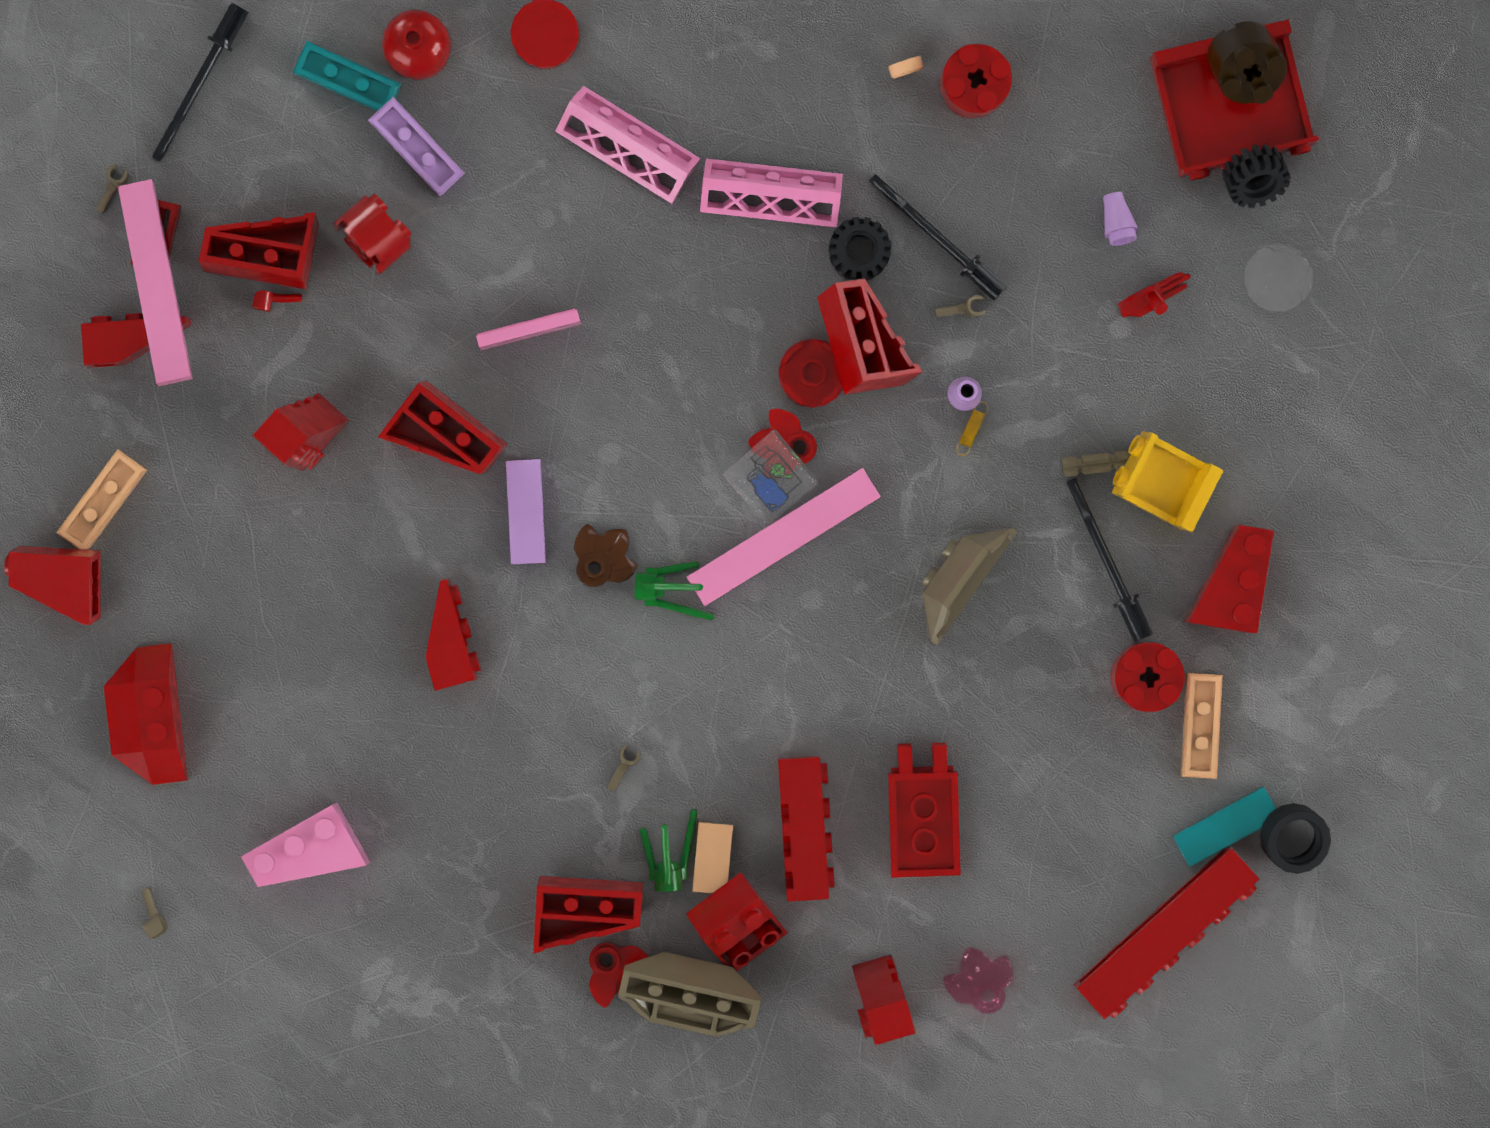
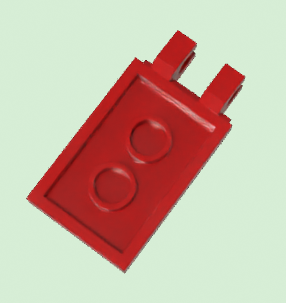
M945 742L932 743V766L913 767L911 743L897 744L898 767H891V772L888 773L891 878L961 876L958 771L954 770L953 765H947V744Z

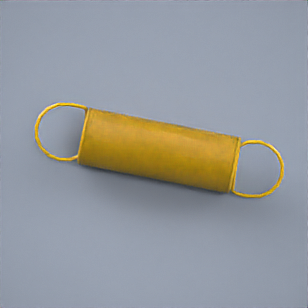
M973 410L958 444H964L970 450L986 414Z

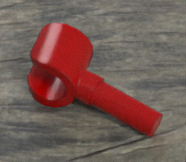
M260 290L254 295L252 307L257 310L270 312L272 302H302V294H279Z

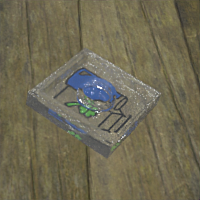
M776 429L771 431L722 474L766 527L819 483V480Z

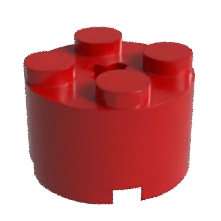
M984 44L964 45L950 56L940 76L939 85L945 103L954 113L965 118H980L993 113L1002 105L1010 92L1012 85L1010 63L998 50ZM975 74L981 77L980 82L983 83L979 84L976 89L971 87L972 81L967 78H972Z
M374 193L370 197L364 195L333 223V226L337 232L343 228L348 235L343 239L345 243L369 268L374 264L377 265L375 273L381 275L411 248L409 243L411 239L409 237L412 234L399 219L395 222L392 221L386 213L388 207Z
M1141 642L1130 645L1118 655L1111 668L1110 680L1114 693L1126 706L1143 712H1157L1166 709L1178 700L1184 687L1185 673L1179 657L1173 650L1162 644ZM1147 667H1149L1150 673H1155V680H1151L1148 687L1146 682L1140 681L1139 678L1140 674L1146 672Z

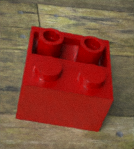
M741 872L686 913V916L705 944L724 965L733 967L736 971L747 966L753 959L788 934L759 893Z

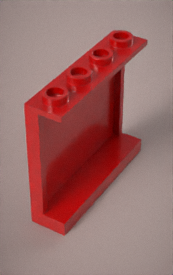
M1289 19L1263 25L1274 37L1287 61L1286 75L1282 84L1273 93L1271 100L1263 104L1256 102L1238 103L1230 100L1222 93L1211 72L1207 58L1208 49L1215 37L1157 51L1152 54L1150 61L1180 178L1189 176L1190 181L1209 177L1211 176L1210 170L1222 167L1226 169L1225 163L1227 161L1233 162L1231 156L1235 153L1238 156L1242 155L1241 150L1247 148V151H1251L1253 145H1259V148L1262 149L1265 144L1269 145L1271 149L1276 147L1281 153L1290 151L1291 156H1297L1310 152V146L1319 141L1318 135L1313 136L1289 40V35L1292 33Z

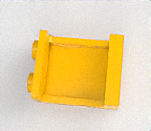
M1142 431L1141 435H1137L1131 442L1128 450L1130 456L1125 466H1121L1113 478V485L1115 486L1111 493L1180 530L1193 532L1224 470L1213 464L1198 460L1159 439L1158 435L1152 432Z

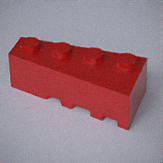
M820 756L778 758L787 902L829 899V888H835L834 869L833 867H827L826 853H832L831 832H825L824 819L830 818L829 797L823 798L822 784H828L827 763H820Z

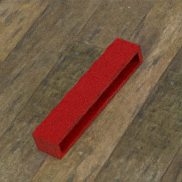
M1227 846L1073 985L1104 1020L1109 1015L1115 1018L1128 1006L1125 1001L1135 992L1138 995L1142 994L1153 984L1154 981L1151 978L1160 969L1164 972L1167 971L1179 960L1177 954L1184 947L1192 948L1198 944L1205 936L1203 932L1205 928L1212 922L1215 925L1222 922L1231 913L1229 907L1236 900L1239 899L1243 902L1250 897L1257 889L1254 884L1260 879L1231 847Z

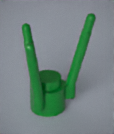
M697 561L661 568H646V573L636 572L635 600H645V606H657L707 620L714 619V615L711 613L657 599V597H664V590L701 591L703 589L702 584L666 583L664 577H659V575L698 568L699 563Z
M692 809L690 813L680 867H678V861H670L669 833L666 824L661 826L663 861L657 862V867L645 828L640 829L642 844L649 867V880L654 881L655 891L671 892L682 890V880L688 879L687 867L696 825V809Z

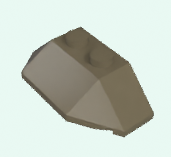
M1009 528L961 537L958 542L952 538L941 554L945 561L938 570L932 567L921 582L925 586L921 595L929 641L932 644H939L1017 534L1016 530Z
M661 952L625 965L618 994L619 998L627 1001L636 1012L649 1022L715 1037L733 1033L743 1028H754L762 998L733 967L669 952Z

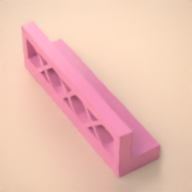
M585 86L570 100L555 132L671 204L676 200L686 179L696 168L700 160L698 156ZM572 115L584 123L587 132L579 133L568 126ZM606 136L613 140L616 150L608 151L603 148L598 137ZM635 154L642 158L645 168L637 169L632 166L628 155ZM666 173L677 180L672 190L660 183L657 174Z
M706 158L700 212L837 227L843 174ZM709 190L724 191L729 199L723 203L708 201ZM751 194L758 195L764 202L754 207L748 206L742 199ZM783 198L793 199L798 206L791 211L782 210L777 202ZM818 202L833 204L831 215L817 214L811 207Z

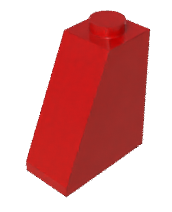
M18 546L9 551V555L6 556L4 563L5 575L9 576V587L82 625H91L101 618L100 550Z

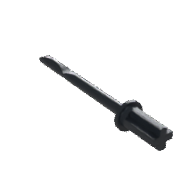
M231 2L213 36H208L207 39L214 42V45L154 151L153 159L161 161L223 48L232 52V42L249 13L238 5Z
M877 174L869 180L874 187L964 267L960 273L961 277H968L993 301L1008 287L979 260V255H976L972 260L967 257Z
M1076 478L1067 481L1069 490L1121 600L1113 604L1114 608H1119L1134 643L1152 635L1151 628L1137 600L1139 594L1129 595Z

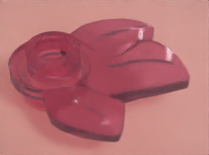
M969 947L962 957L961 973L945 976L944 984L949 994L957 1002L973 1004L977 1011L983 1014H993L999 1011L1005 1003L1004 990L1012 981L1013 969L1007 956H1001L991 962L982 951ZM985 990L994 992L992 1001L984 1002L981 999V995Z

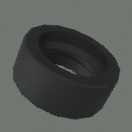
M1295 803L1280 806L1271 812L1264 821L1260 833L1261 847L1267 857L1285 872L1296 874L1311 871L1320 865L1327 856L1331 844L1330 829L1324 819L1306 805ZM1301 819L1307 821L1314 829L1313 841L1307 851L1295 857H1286L1280 853L1276 842L1282 828L1294 820Z

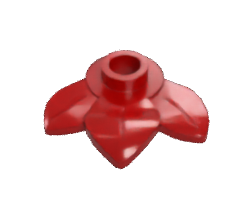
M770 409L769 423L771 428L757 432L748 440V444L755 453L767 444L771 450L779 452L793 470L797 464H805L811 461L817 451V443L813 435L802 430L797 416L783 409ZM798 440L804 441L807 446L806 451L802 454L796 453L793 449L794 443ZM765 447L758 455L762 456L767 452L763 458L769 459L775 452L768 451L769 449ZM778 454L772 457L765 466L771 473V466L775 463H782L786 467L785 474L792 473L791 469ZM765 470V474L768 477H771L770 474Z
M610 942L596 945L589 956V964L593 971L589 981V989L595 1001L601 1007L606 1008L612 1002L615 994H619L625 965L649 956L641 948L633 945L621 948ZM604 953H609L613 957V963L608 966L603 965L600 962V956Z

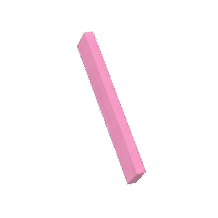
M152 179L118 186L156 384L163 386L193 379L154 182Z
M861 468L687 576V579L691 584L703 585L701 591L695 592L703 605L706 606L876 501L881 496L865 470Z

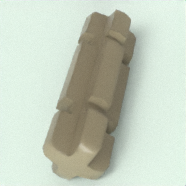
M1115 451L1113 455H1109L1106 452L1081 455L1078 459L1075 456L1064 457L1061 462L1062 472L1064 476L1068 477L1077 476L1079 472L1086 475L1111 472V469L1114 468L1118 471L1121 466H1125L1129 454L1127 451Z

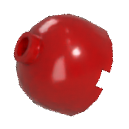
M416 9L401 12L391 19L384 30L382 40L385 60L393 71L405 78L419 81L431 78L443 70L452 46L449 32L442 21L428 11Z

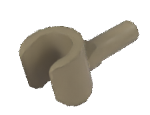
M116 164L111 165L106 172L109 184L96 208L102 213L105 212L118 186L127 185L129 182L127 170L120 180L112 179L117 170Z
M975 295L968 298L963 304L937 308L936 316L966 314L970 318L979 317L985 311H973L971 309V302L984 298L980 295Z
M628 745L623 746L619 753L620 763L607 786L613 792L624 773L627 772L629 767L636 765L640 758L639 751L635 760L627 761L624 759L623 753Z
M146 888L142 890L151 919L143 923L142 927L149 938L156 939L165 933L167 923L156 909L151 889Z

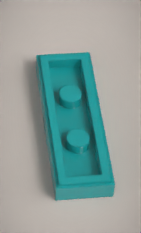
M306 41L293 69L295 75L375 111L382 108L392 97L396 99L402 87L401 83L309 41Z
M1262 786L1172 835V838L1187 865L1191 867L1262 828L1264 821L1276 807L1265 787Z

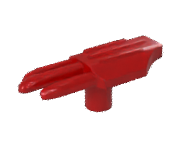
M1178 272L1132 294L1117 304L1123 318L1129 316L1141 317L1153 310L1157 315L1164 314L1168 309V305L1164 300L1183 291L1187 284L1182 282L1188 280L1191 276L1187 273Z

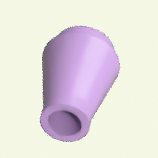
M1113 192L1103 196L1105 238L1109 239L1112 246L1124 245L1137 239L1136 232L1138 227L1124 200L1123 193Z
M963 376L956 378L948 388V400L958 410H971L981 401V387L971 377ZM961 387H970L972 389L971 397H963L960 392Z

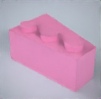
M338 803L325 808L241 856L257 887L367 866L371 863Z

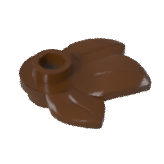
M589 524L581 528L574 542V551L579 559L576 573L581 583L588 587H600L607 581L615 583L624 582L635 573L638 565L625 557L629 546V537L625 529H612L600 536ZM596 564L599 566L600 572L598 574H591L588 571V566Z

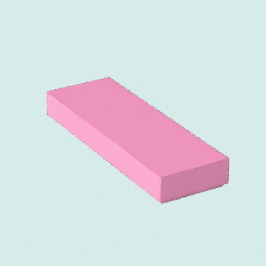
M574 308L478 333L476 338L479 348L485 350L581 325L579 312Z

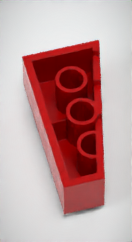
M317 393L313 397H306L303 402L298 400L293 405L288 404L277 408L252 436L284 465L304 471L306 468L312 470L325 456L321 451L349 422V419L320 393Z

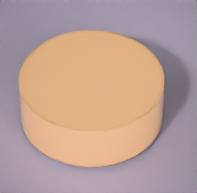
M921 55L889 65L888 69L891 78L895 79L922 70L924 64Z

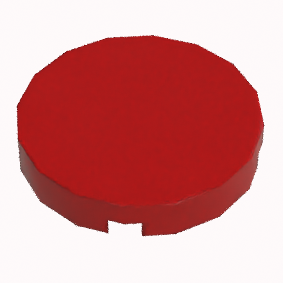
M534 0L523 6L515 15L510 29L511 42L517 55L524 62L539 69L556 68L566 63L575 52L580 39L579 26L572 11L562 3L554 0Z
M819 339L799 341L788 348L782 357L778 372L781 388L787 397L799 406L809 408L826 406L837 399L843 390L832 348L827 341Z

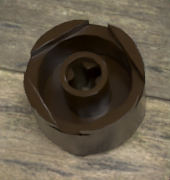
M1251 21L1234 24L1235 28L1226 33L1224 30L1221 31L1211 42L1207 54L1211 72L1222 93L1230 100L1238 103H1266L1271 100L1273 93L1282 84L1286 75L1287 61L1274 37L1265 26Z

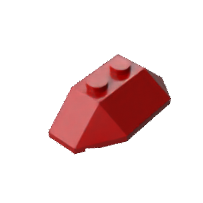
M172 643L137 647L104 685L111 755L152 785L188 781Z

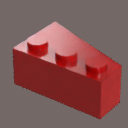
M312 212L298 217L271 218L270 221L255 223L247 221L205 227L198 261L203 271L207 273L306 289L319 221L316 213Z
M865 279L834 283L817 297L845 395L903 386L922 373L919 365L912 363L902 347L905 343L901 336L898 335L896 337L885 318L888 315Z
M427 380L416 385L377 437L480 475L490 469L508 445Z
M1244 525L1233 527L1183 623L1258 634L1274 530Z
M540 876L536 894L533 954L563 944L565 946L574 944L576 941L590 937H601L640 927L644 882Z
M892 955L853 965V973L864 1007L857 1011L865 1038L872 1037L874 1044L879 1045L916 1034Z

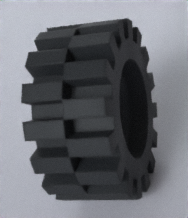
M1265 144L1262 149L1259 148V145H1253L1251 151H1247V148L1241 150L1242 155L1240 156L1235 153L1231 156L1233 162L1227 161L1224 165L1226 169L1222 170L1223 179L1232 201L1235 204L1238 202V205L1241 207L1248 204L1249 208H1255L1256 203H1259L1261 207L1266 205L1265 201L1268 199L1273 202L1277 200L1276 194L1283 195L1286 192L1284 187H1289L1290 173L1281 152L1276 147L1271 149L1269 145Z
M853 217L852 220L842 222L835 229L830 239L828 252L830 262L834 265L838 274L841 273L848 280H871L876 275L882 273L889 262L891 255L889 234L886 229L884 230L881 227L880 223L871 221V218L865 217L860 219L859 217ZM857 236L869 239L873 245L872 257L862 263L851 260L846 251L848 242Z

